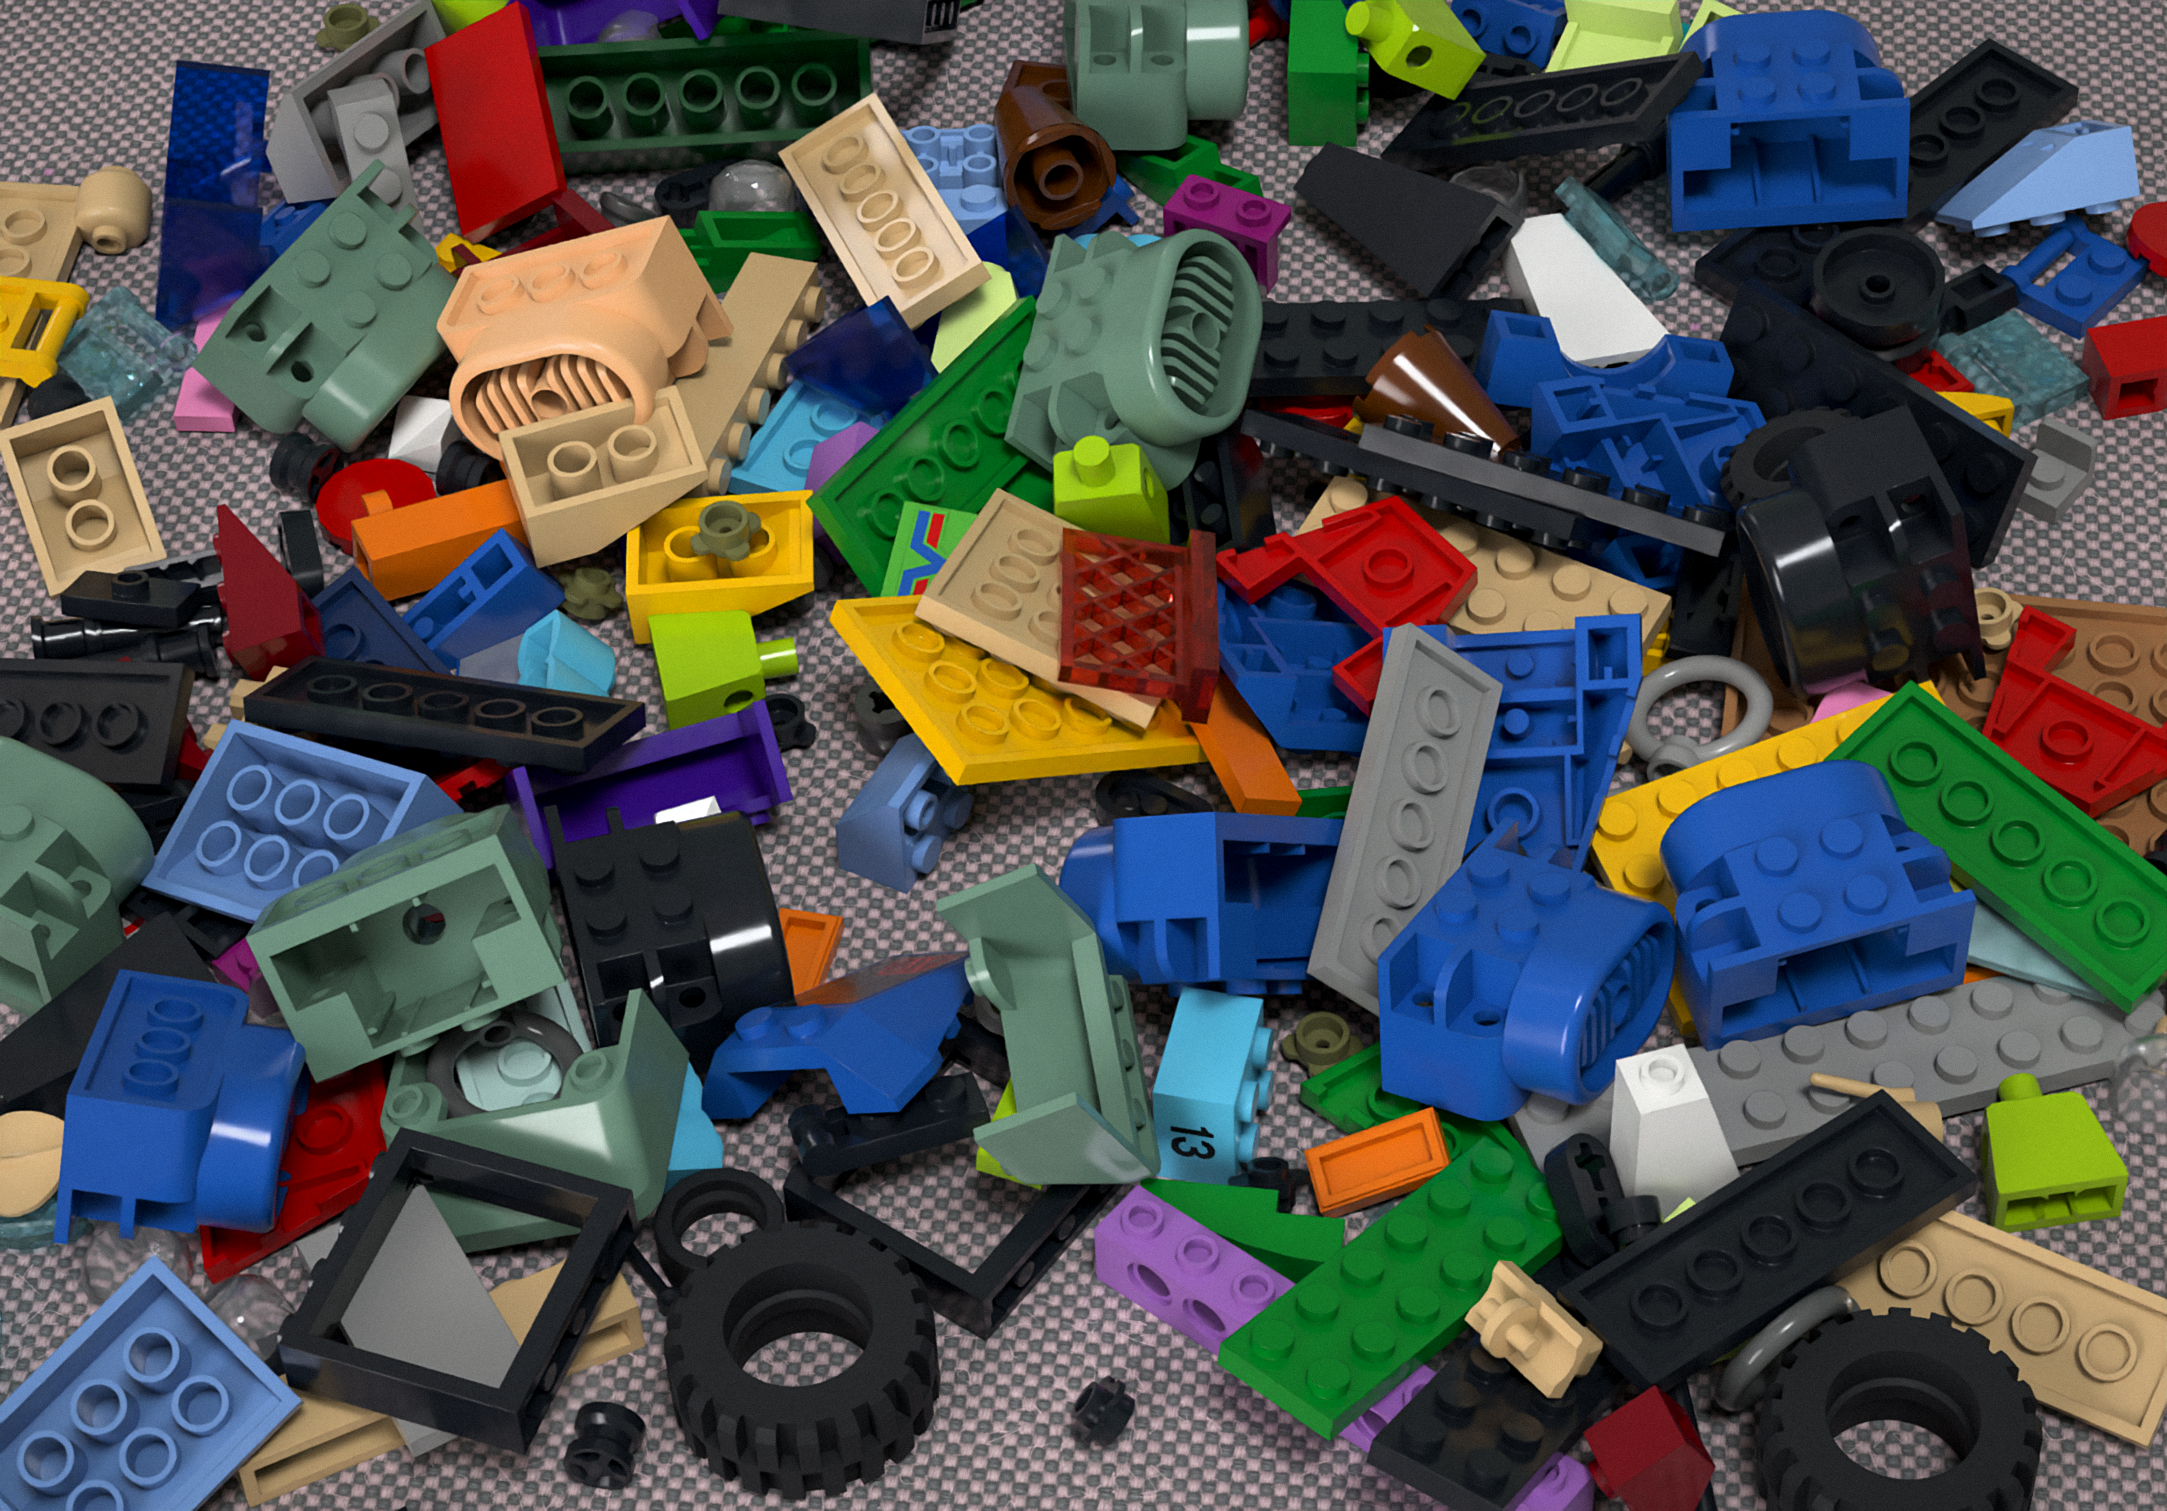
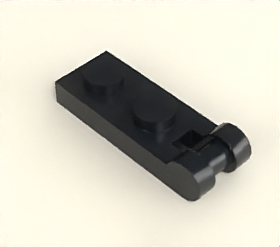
M970 1071L955 1076H940L931 1080L922 1087L900 1112L848 1114L845 1106L825 1111L818 1105H803L791 1113L788 1119V1129L795 1145L798 1146V1156L805 1172L814 1177H827L973 1137V1129L991 1123L989 1109L974 1074Z

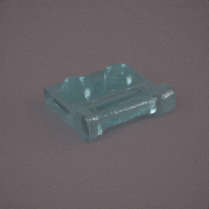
M1569 175L1554 191L1570 209L1564 215L1566 221L1586 239L1590 240L1593 235L1601 244L1595 249V252L1618 274H1621L1626 268L1637 274L1642 279L1641 287L1654 301H1663L1674 294L1680 283V277L1676 272L1647 248L1626 225L1625 217L1615 206Z
M118 286L110 290L71 328L56 362L63 372L73 377L96 400L111 395L119 419L125 422L174 372L181 373L192 367L191 364L198 356V347L185 335L173 334L141 307V301L137 295L125 286ZM117 324H126L156 350L144 360L115 336L111 330Z
M2016 310L2008 312L1960 336H1957L1955 333L1945 334L1938 339L1935 350L1975 386L1974 393L2011 399L2014 405L2011 431H2015L2086 397L2088 393L2090 378ZM1975 360L1980 362L1993 376H1995L2012 393H2009L2004 387H2002Z

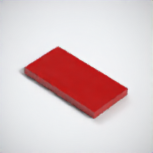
M517 0L424 49L462 236L472 244H475L552 205L551 198L567 191L568 188L529 9Z

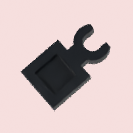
M1985 263L1945 283L1943 306L1940 312L1938 342L1946 338L1950 334L1951 329L1958 325H1962L1969 331L1977 326H1984L1993 322L2002 313L2018 306L2019 301L2015 285Z

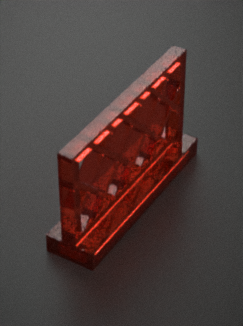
M1063 527L1059 552L1057 681L1181 701V721L1207 725L1220 672L1215 533L1191 529L1187 547ZM1080 553L1096 555L1103 560L1093 563ZM1144 563L1169 568L1155 573L1146 567ZM1122 572L1134 582L1124 585L1115 579L1113 575ZM1091 584L1103 594L1092 597L1081 587ZM1153 594L1166 604L1155 607L1145 600L1144 597ZM1122 606L1134 616L1123 619L1112 610ZM1091 619L1103 628L1092 632L1080 622ZM1154 629L1166 639L1156 642L1143 632ZM1122 641L1135 651L1124 655L1113 647L1112 644ZM1090 653L1104 664L1082 662L1074 659ZM1154 664L1168 675L1151 673L1145 670L1144 667Z

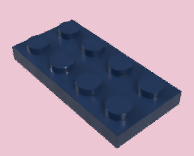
M355 565L311 600L321 613L326 657L453 675ZM363 739L342 742L353 754L426 774L427 776L448 760V758L440 756L437 750L417 747L408 750H389L382 746V742Z

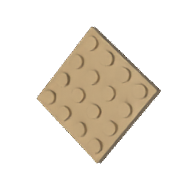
M997 488L922 594L914 615L931 623L938 632L944 635L960 637L988 651L994 659L1001 663L1012 666L1017 665L1045 679L1053 688L1060 692L1076 694L1104 708L1113 718L1123 722H1133L1146 729L1173 684L1178 671L1183 667L1214 612V593Z

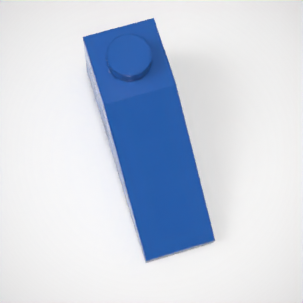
M501 527L401 618L447 669L451 670L456 668L457 661L524 634L529 627L551 613L566 598L564 597L565 592L547 566L537 568L531 550Z

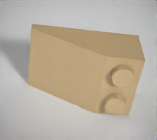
M677 385L657 390L654 398L653 414L643 425H632L635 419V404L633 397L624 398L623 402H609L497 432L508 483L537 568L600 551L709 479L705 460Z
M111 395L0 431V452L51 600L59 598L60 594L86 570L116 574L124 571L126 567L168 559Z

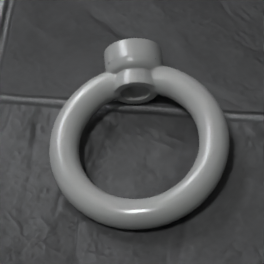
M1697 655L1681 658L1660 666L1643 678L1625 741L1638 757L1649 763L1647 776L1650 782L1756 744L1764 735L1771 722L1773 696L1763 676L1757 670L1739 660L1718 655ZM1703 680L1725 682L1737 687L1747 699L1748 708L1742 722L1727 735L1709 743L1699 745L1695 740L1684 735H1672L1665 742H1662L1654 737L1647 727L1646 719L1653 703L1669 690L1686 683Z

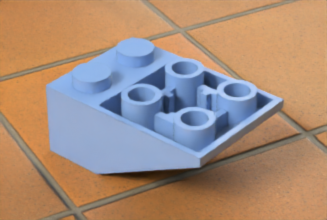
M2087 119L2034 130L1963 187L1937 212L1934 221L1954 225L1955 232L1974 231L1975 237H1988L2010 232L2009 222L2030 220V225L2032 226L2062 222L2066 220L2065 211L2085 208L2086 214H2101L2121 209V199L2140 196L2131 126Z
M975 124L967 128L937 129L932 126H918L910 130H899L981 261L997 264L1011 274V208L1006 202L1002 189L995 127L988 124Z

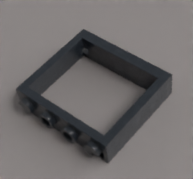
M717 0L719 1L717 14L924 45L956 40L961 0Z
M957 1012L956 1016L961 1024V1028L955 1038L947 1040L944 1036L938 1048L943 1062L937 1073L927 1083L943 1076L956 1063L1005 1090L1011 1077L1005 1038L990 1032L983 1025ZM798 1161L791 1168L785 1179L783 1192L788 1222L801 1221L802 1228H818L819 1221L842 1225L844 1234L853 1236L857 1229L879 1239L881 1252L887 1247L896 1250L909 1262L910 1272L921 1277L929 1294L930 1307L933 1308L934 1312L982 1340L987 1341L1123 1184H1052L973 1274L836 1196L835 1193L858 1168L827 1177H814L806 1173L801 1161Z
M400 1127L387 1152L381 1151L375 1157L369 1173V1184L357 1205L351 1204L345 1210L339 1225L338 1239L326 1259H319L314 1265L308 1281L307 1294L297 1312L287 1315L281 1324L277 1336L276 1349L281 1355L288 1386L525 1455L639 1234L633 1192L631 1189ZM416 1183L582 1229L499 1388L330 1340Z

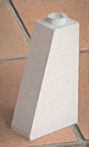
M1561 213L1525 218L1523 225L1502 251V267L1515 299L1523 300L1528 315L1550 318L1560 349L1569 358L1582 365L1606 369L1630 364L1650 352L1665 334H1670Z
M1684 1043L1616 1060L1609 1154L1614 1162L1625 1198L1639 1195L1657 1196L1663 1220L1688 1197L1695 1203H1698L1740 1177L1709 1096Z

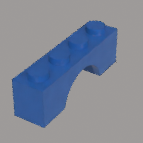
M1491 310L1474 374L1476 380L1497 408L1517 411L1522 407L1532 408V389L1537 383L1584 375L1602 377L1605 380V386L1633 390L1639 383L1655 386L1656 394L1684 398L1688 392L1726 398L1734 374V368L1723 342L1665 334L1650 352L1635 362L1616 368L1601 369L1588 367L1572 360L1560 349L1550 318Z

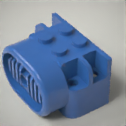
M1821 9L1738 14L1726 16L1704 25L1685 41L1678 53L1696 51L1705 68V72L1689 89V97L1683 103L1673 108L1666 116V176L1672 232L1907 218L1909 97L1904 98L1901 79L1894 72L1882 68L1876 41L1861 23L1845 14Z
M1829 760L1733 785L1716 791L1692 804L1677 816L1665 831L1660 843L1659 858L1676 899L1674 922L1677 932V959L1674 975L1702 1045H1704L1707 1052L1721 1049L1731 1041L1744 1040L1753 1042L1784 1034L1795 1026H1813L1853 1015L1858 1011L1871 1010L1963 984L1977 899L1972 888L1954 893L1949 882L1951 863L1946 851L1940 846L1932 845L1927 838L1918 832L1909 830L1886 777L1876 767L1857 760Z
M1230 812L1118 818L1112 820L1113 825L1098 826L1084 832L1068 851L1061 869L1058 886L1092 919L1103 946L1108 975H1122L1128 981V987H1168V998H1180L1183 986L1227 993V995L1302 994V981H1320L1307 973L1345 819Z
M1506 816L1377 958L1382 1090L1482 1121L1501 1120L1512 1116L1520 1110L1533 1092L1577 1106L1592 1103L1614 1082L1616 1060L1635 1056L1654 1031L1662 1015L1673 982L1677 959V932L1671 913L1664 905L1658 902L1603 886H1596L1592 875L1572 870L1571 852L1566 847L1550 844L1536 859L1519 855L1518 819ZM1421 1002H1432L1433 1006L1421 1007L1416 1004Z
M119 969L67 1093L53 1242L68 1244L78 1217L120 1223L119 1238L134 1241L141 1226L191 1234L194 1233L198 1225L259 1234L268 1233L273 1230L279 1220L288 1192V1187H281L277 1183L292 1178L291 1174L280 1169L282 1158L293 1131L295 1117L306 1112L311 1072L305 1062V1048L295 1041L290 1029L247 1023L249 997L235 987Z

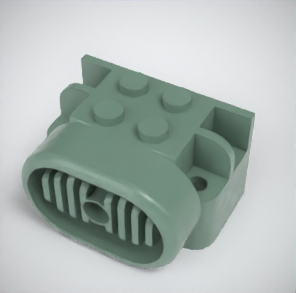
M1064 0L1062 44L1070 112L1098 132L1106 140L1111 150L1174 149L1182 146L1187 140L1188 120H1236L1243 114L1247 99L1249 77V18L1247 0Z
M378 158L348 186L230 307L191 364L197 372L265 430L277 434L289 433L298 428L307 419L346 453H353L361 448L398 409L403 395H411L450 352L436 326L458 282V279L438 262L436 251L429 241L410 225L419 210L409 203L397 214L370 190V187L386 166Z
M1205 229L1185 230L1138 247L1116 231H1105L1097 234L1090 240L1087 250L1064 233L1055 237L1042 292L1036 302L1037 312L1029 343L1023 353L1024 363L1004 440L1052 474L1053 456L1061 451L1073 450L1075 444L1086 436H1100L1109 443V446L1134 443L1142 447L1164 489L1169 491L1179 486L1192 471L1198 456L1201 439L1227 429L1238 418L1244 407L1263 326L1262 299L1255 276L1243 255L1233 244L1221 235Z
M0 736V1003L31 1017L127 940L118 908L141 884L152 869L154 849L150 836L137 814L109 786L77 767L5 736Z
M509 804L496 806L480 813H459L444 816L355 853L346 859L334 873L300 886L269 903L245 937L295 1041L299 1042L306 1051L305 1062L316 1083L399 1050L402 1057L419 1053L439 1040L438 1033L460 1024L463 1031H472L483 1027L501 1015L500 1008L566 982L567 979L559 961L562 954L563 938L561 929L549 906L552 894L550 892L547 869L538 850L522 833ZM422 903L433 905L440 910L445 921L438 923L428 922L419 915L416 907Z

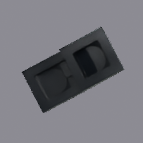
M141 885L121 904L122 917L139 929L157 915L169 911L202 961L212 964L213 960L217 961L232 946L245 938L254 925L147 891Z

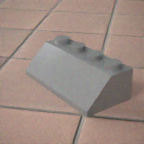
M415 0L283 94L265 153L288 204L336 198L351 184L346 161L339 146L327 91L383 78L393 94L405 147L439 122L424 49L446 38V35L431 0Z

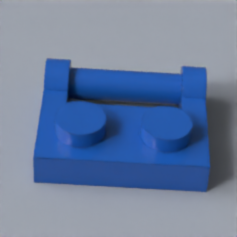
M2065 213L2066 220L2051 224L2049 235L2016 266L2008 265L1999 274L2015 285L2019 305L2015 308L2080 341L2086 335L2088 328H2093L2146 278L2148 261L2141 257L2136 259L2128 250L2088 231L2085 222L2077 215ZM2064 252L2076 257L2043 288L2032 283Z

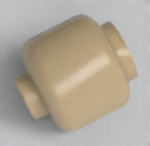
M106 166L86 176L79 186L74 216L75 224L82 239L91 244L97 251L105 254H119L125 248L137 247L142 244L149 232L153 205L152 191L137 173L122 166Z

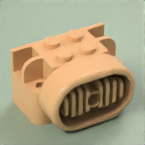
M670 215L467 266L464 268L436 326L439 334L459 364L449 388V403L453 417L463 434L477 448L502 462L504 461L497 432L609 402H623L624 398L633 397L635 419L632 425H644L653 414L654 398L657 390L672 386L675 378L691 375L699 371L709 355L710 347L708 341L730 336L734 329Z

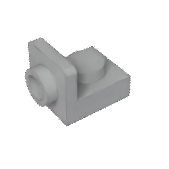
M2046 417L2038 426L2036 445L2031 452L2038 456V459L2017 508L2055 525L2092 484L2098 441L2078 429L2072 428L2051 417Z

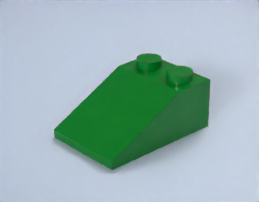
M1291 0L1287 70L1289 146H1324L1327 142L1342 147H1357V124L1369 123V90H1358V87H1369L1370 55L1369 53H1358V36L1350 34L1346 29L1345 20L1348 11L1341 0Z

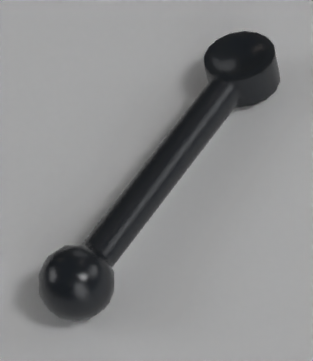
M633 1243L627 1258L655 1292L658 1310L663 1316L667 1317L671 1303L677 1297H682L681 1290L676 1287H668Z

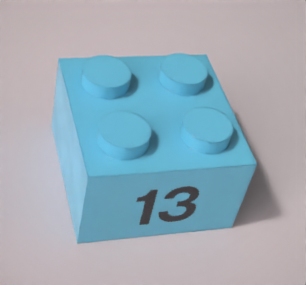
M1183 986L1152 1092L1153 1120L1161 1160V1169L1156 1176L1189 1182L1228 1185L1229 1177L1240 1175L1243 1163L1248 1164L1249 1161L1256 1158L1260 1139V1124L1254 1123L1257 1110L1268 1111L1275 1078L1274 1071L1264 1070L1268 1069L1271 1060L1274 1029L1264 1027L1263 999L1227 995V993Z

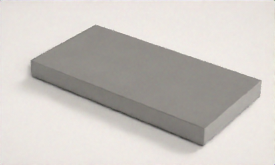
M424 1185L413 1188L338 1326L352 1347L499 1388L520 1349V1345ZM340 1222L295 1242L299 1258L309 1275L319 1259H326L338 1239ZM391 1417L414 1458L459 1437Z

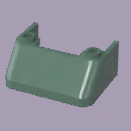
M1036 863L936 900L938 913L969 943L971 957L965 959L964 966L971 988L979 997L986 995L989 1001L1000 1010L1017 1109L1015 1114L974 1128L975 1142L999 1162L1001 1168L1008 1176L1014 1175L1026 1185L1132 1184L1159 1174L1161 1169L1160 1153L1128 981L1122 975H1108L1103 946L1092 919Z
M642 988L629 990L619 1045L595 1049L579 1056L567 1071L563 1081L561 1096L557 1099L447 1119L448 1102L446 1097L437 1086L426 1082V1065L429 1053L423 1050L414 1055L402 1057L399 1050L396 1051L380 1119L387 1150L399 1128L404 1127L631 1189L637 1222L647 1217L660 1203L665 1189L689 1053ZM424 1185L464 1253L579 1234L582 1230L577 1227Z

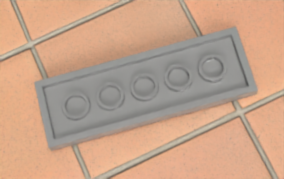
M1411 622L1392 629L1307 973L1378 1017L1377 958L1461 866L1503 689V684ZM1421 1002L1416 1005L1427 1007L1428 1002Z

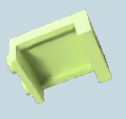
M1564 0L1568 23L1545 73L1676 54L1684 37L1678 0Z

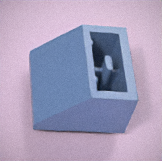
M915 732L897 740L835 825L839 866L841 869L908 894L922 873L927 874L934 868L938 861L942 844L953 829L958 830L963 827L970 815L973 804V796L971 793H968V785H956Z

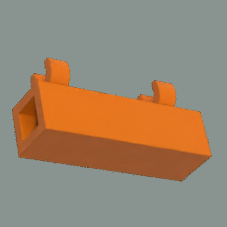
M499 461V465L506 476L504 480L393 509L391 500L384 489L360 495L361 502L368 516L351 521L354 565L386 601L433 589L501 527L530 549L508 483L504 462Z

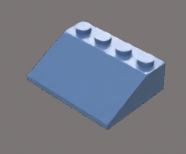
M232 718L155 857L152 869L143 879L141 886L147 891L254 924L269 903L300 886L334 873L346 859L355 853L438 818L463 813L464 810L426 774Z
M153 1254L0 1405V1511H197L304 1402L171 1269Z

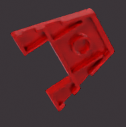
M1397 495L1322 519V528L1294 537H1291L1284 531L1265 537L1263 547L1238 555L1235 549L1231 548L1213 556L1214 573L1249 606L1298 573H1303L1374 639L1332 667L1333 684L1369 718L1371 717L1383 669V628L1399 627L1409 622L1415 626L1447 624L1478 584L1477 567Z
M2026 605L2022 610L2014 641L2011 643L1999 687L1996 688L1982 735L2093 819L2167 777V721L2161 728H2157L2051 674L2073 649L2077 629Z
M382 1057L318 1083L315 1082L311 1074L306 1112L295 1117L293 1131L282 1158L280 1169L291 1174L292 1178L277 1183L281 1187H288V1192L274 1229L268 1233L259 1234L199 1225L203 1267L212 1284L226 1280L360 1200L369 1184V1173L375 1157L381 1151L387 1152L380 1119L390 1078L388 1068Z

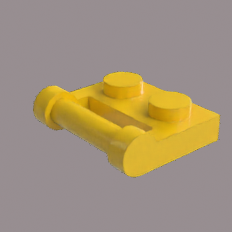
M0 276V376L20 378L34 388L42 381L56 376L59 370L56 360L74 321L83 317L90 303L87 291L73 283ZM40 310H53L35 351L24 350L23 346Z

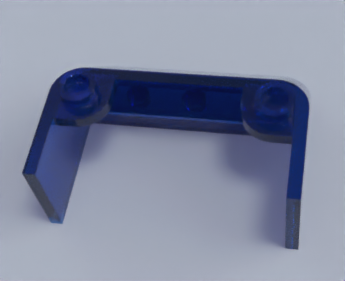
M177 60L162 206L154 329L179 331L234 304L268 269L269 248L259 247L263 207H258L260 173H272V166L265 153L269 139H263L270 70Z
M1016 204L965 236L981 261L997 264L1004 268L1005 271L1010 272L1020 299L1032 294L1037 301L1042 292L1050 255ZM889 295L870 306H867L866 302L863 301L781 360L795 380L870 419L881 413L888 422L914 398L913 394L924 389L939 375L931 362L942 310L928 318L918 329L911 331Z

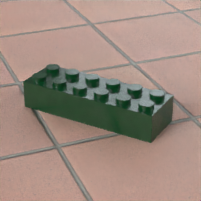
M827 30L709 36L700 41L697 37L537 46L565 176L693 169L728 157H742L750 160L754 165L783 163L778 152L874 92L870 37Z

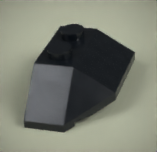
M1241 413L1234 423L1224 431L1201 439L1195 465L1188 477L1179 486L1166 491L1169 504L1171 548L1147 550V558L1149 562L1182 578H1202L1213 574V556L1219 552L1234 548L1238 555L1263 547L1265 537L1277 534L1264 456L1258 450L1259 447L1254 437L1239 433L1243 422Z

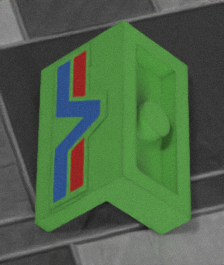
M905 501L880 597L922 595L978 514Z

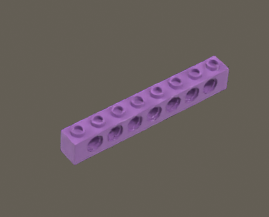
M1137 1185L1094 1228L1097 1279L1216 1356H1219L1220 1343L1296 1285L1140 1185ZM1423 1364L1340 1432L1339 1435L1369 1453L1373 1438L1437 1373ZM1565 1455L1515 1511H1593L1595 1480L1589 1468L1570 1456Z

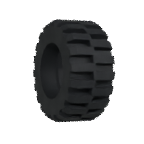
M801 1221L780 1223L781 1230L763 1234L762 1229L758 1228L740 1236L741 1244L732 1249L725 1243L706 1257L707 1269L705 1271L697 1267L689 1274L680 1286L682 1297H677L671 1303L666 1318L668 1333L663 1338L664 1356L677 1423L683 1428L685 1441L694 1454L703 1459L708 1458L710 1470L727 1481H733L738 1475L742 1478L743 1489L762 1495H767L769 1489L773 1488L782 1490L783 1498L806 1499V1491L825 1489L827 1497L847 1492L846 1484L859 1478L865 1485L885 1474L884 1463L889 1459L895 1464L902 1461L915 1447L914 1434L920 1436L926 1432L934 1416L933 1402L939 1398L941 1380L934 1311L930 1307L929 1294L921 1277L910 1272L909 1262L896 1250L887 1247L881 1252L879 1239L857 1229L853 1236L844 1234L842 1225L819 1221L818 1228H802ZM820 1332L833 1334L851 1341L864 1351L854 1364L839 1375L821 1383L807 1386L789 1387L770 1384L751 1376L742 1369L746 1362L762 1347L779 1338L796 1333Z
M1890 1307L1888 1315L1873 1316L1871 1308L1848 1313L1846 1315V1323L1839 1326L1834 1319L1828 1320L1810 1330L1809 1342H1806L1804 1339L1794 1342L1782 1355L1781 1367L1771 1372L1765 1387L1756 1450L1757 1467L1755 1477L1758 1493L1767 1501L1766 1511H2030L2043 1441L2042 1421L2036 1415L2038 1403L2032 1388L2026 1381H2018L2020 1369L2006 1353L2000 1350L1993 1354L1989 1350L1990 1340L1971 1327H1968L1965 1333L1953 1328V1320L1949 1317L1931 1312L1930 1318L1927 1319L1911 1316V1308ZM1877 1420L1907 1422L1922 1427L1940 1437L1954 1450L1961 1462L1954 1468L1929 1478H1891L1867 1470L1854 1462L1840 1449L1834 1438L1845 1430L1866 1422Z

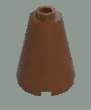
M1019 86L1002 95L994 109V123L1003 194L1016 217L1023 222L1027 220L1039 224L1041 229L1054 231L1076 226L1095 215L1102 207L1100 199L1105 194L1109 185L1113 189L1116 181V159L1106 140L1038 88Z
M1430 324L1423 325L1425 335L1420 337L1411 330L1384 353L1365 378V381L1373 386L1366 401L1364 402L1356 395L1352 404V416L1363 427L1365 423L1385 422L1387 414L1400 416V413L1436 423L1433 432L1436 435L1444 437L1446 432L1458 434V431H1463L1494 441L1492 452L1504 455L1505 450L1516 452L1521 445L1520 437L1444 335Z

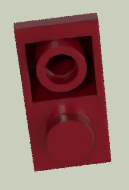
M1656 1385L1583 1432L1595 1456V1459L1588 1463L1594 1480L1609 1499L1614 1500L1620 1496L1630 1511H1695L1716 1468L1686 1410Z

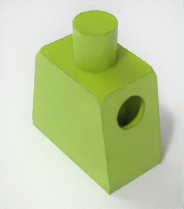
M1444 0L1358 1L1349 8L1346 15L1345 24L1347 31L1352 35L1358 36L1381 69L1392 76L1452 100L1457 98L1486 57L1485 53Z
M1091 435L1080 439L1075 444L1073 450L1061 451L1053 456V515L1128 552L1171 548L1168 495L1140 445L1129 443L1109 446V443L1104 438Z
M744 610L648 616L653 656L669 731L736 713L752 702L766 697L764 680L799 674L793 637L756 643L750 614Z
M2029 1073L2014 1074L2004 1079L1999 1084L1998 1089L2001 1102L1992 1103L1985 1108L1979 1141L1989 1225L2004 1232L2013 1233L2121 1216L2129 1174L2125 1164L2084 1096L2074 1091L2043 1095L2037 1078Z

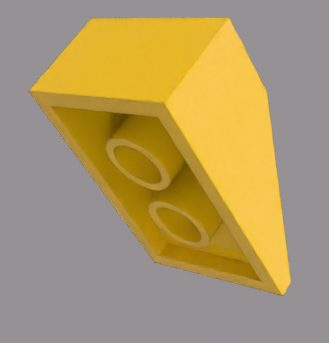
M813 490L677 499L628 531L626 600L635 644L652 643L648 616L744 610L750 614V617H753L814 591V514L805 502L813 494ZM718 501H734L741 504L747 512H753L760 517L762 527L759 532L752 535L749 542L751 552L748 557L740 561H730L713 553L701 556L692 550L690 540L692 536L700 532L699 516L708 505Z

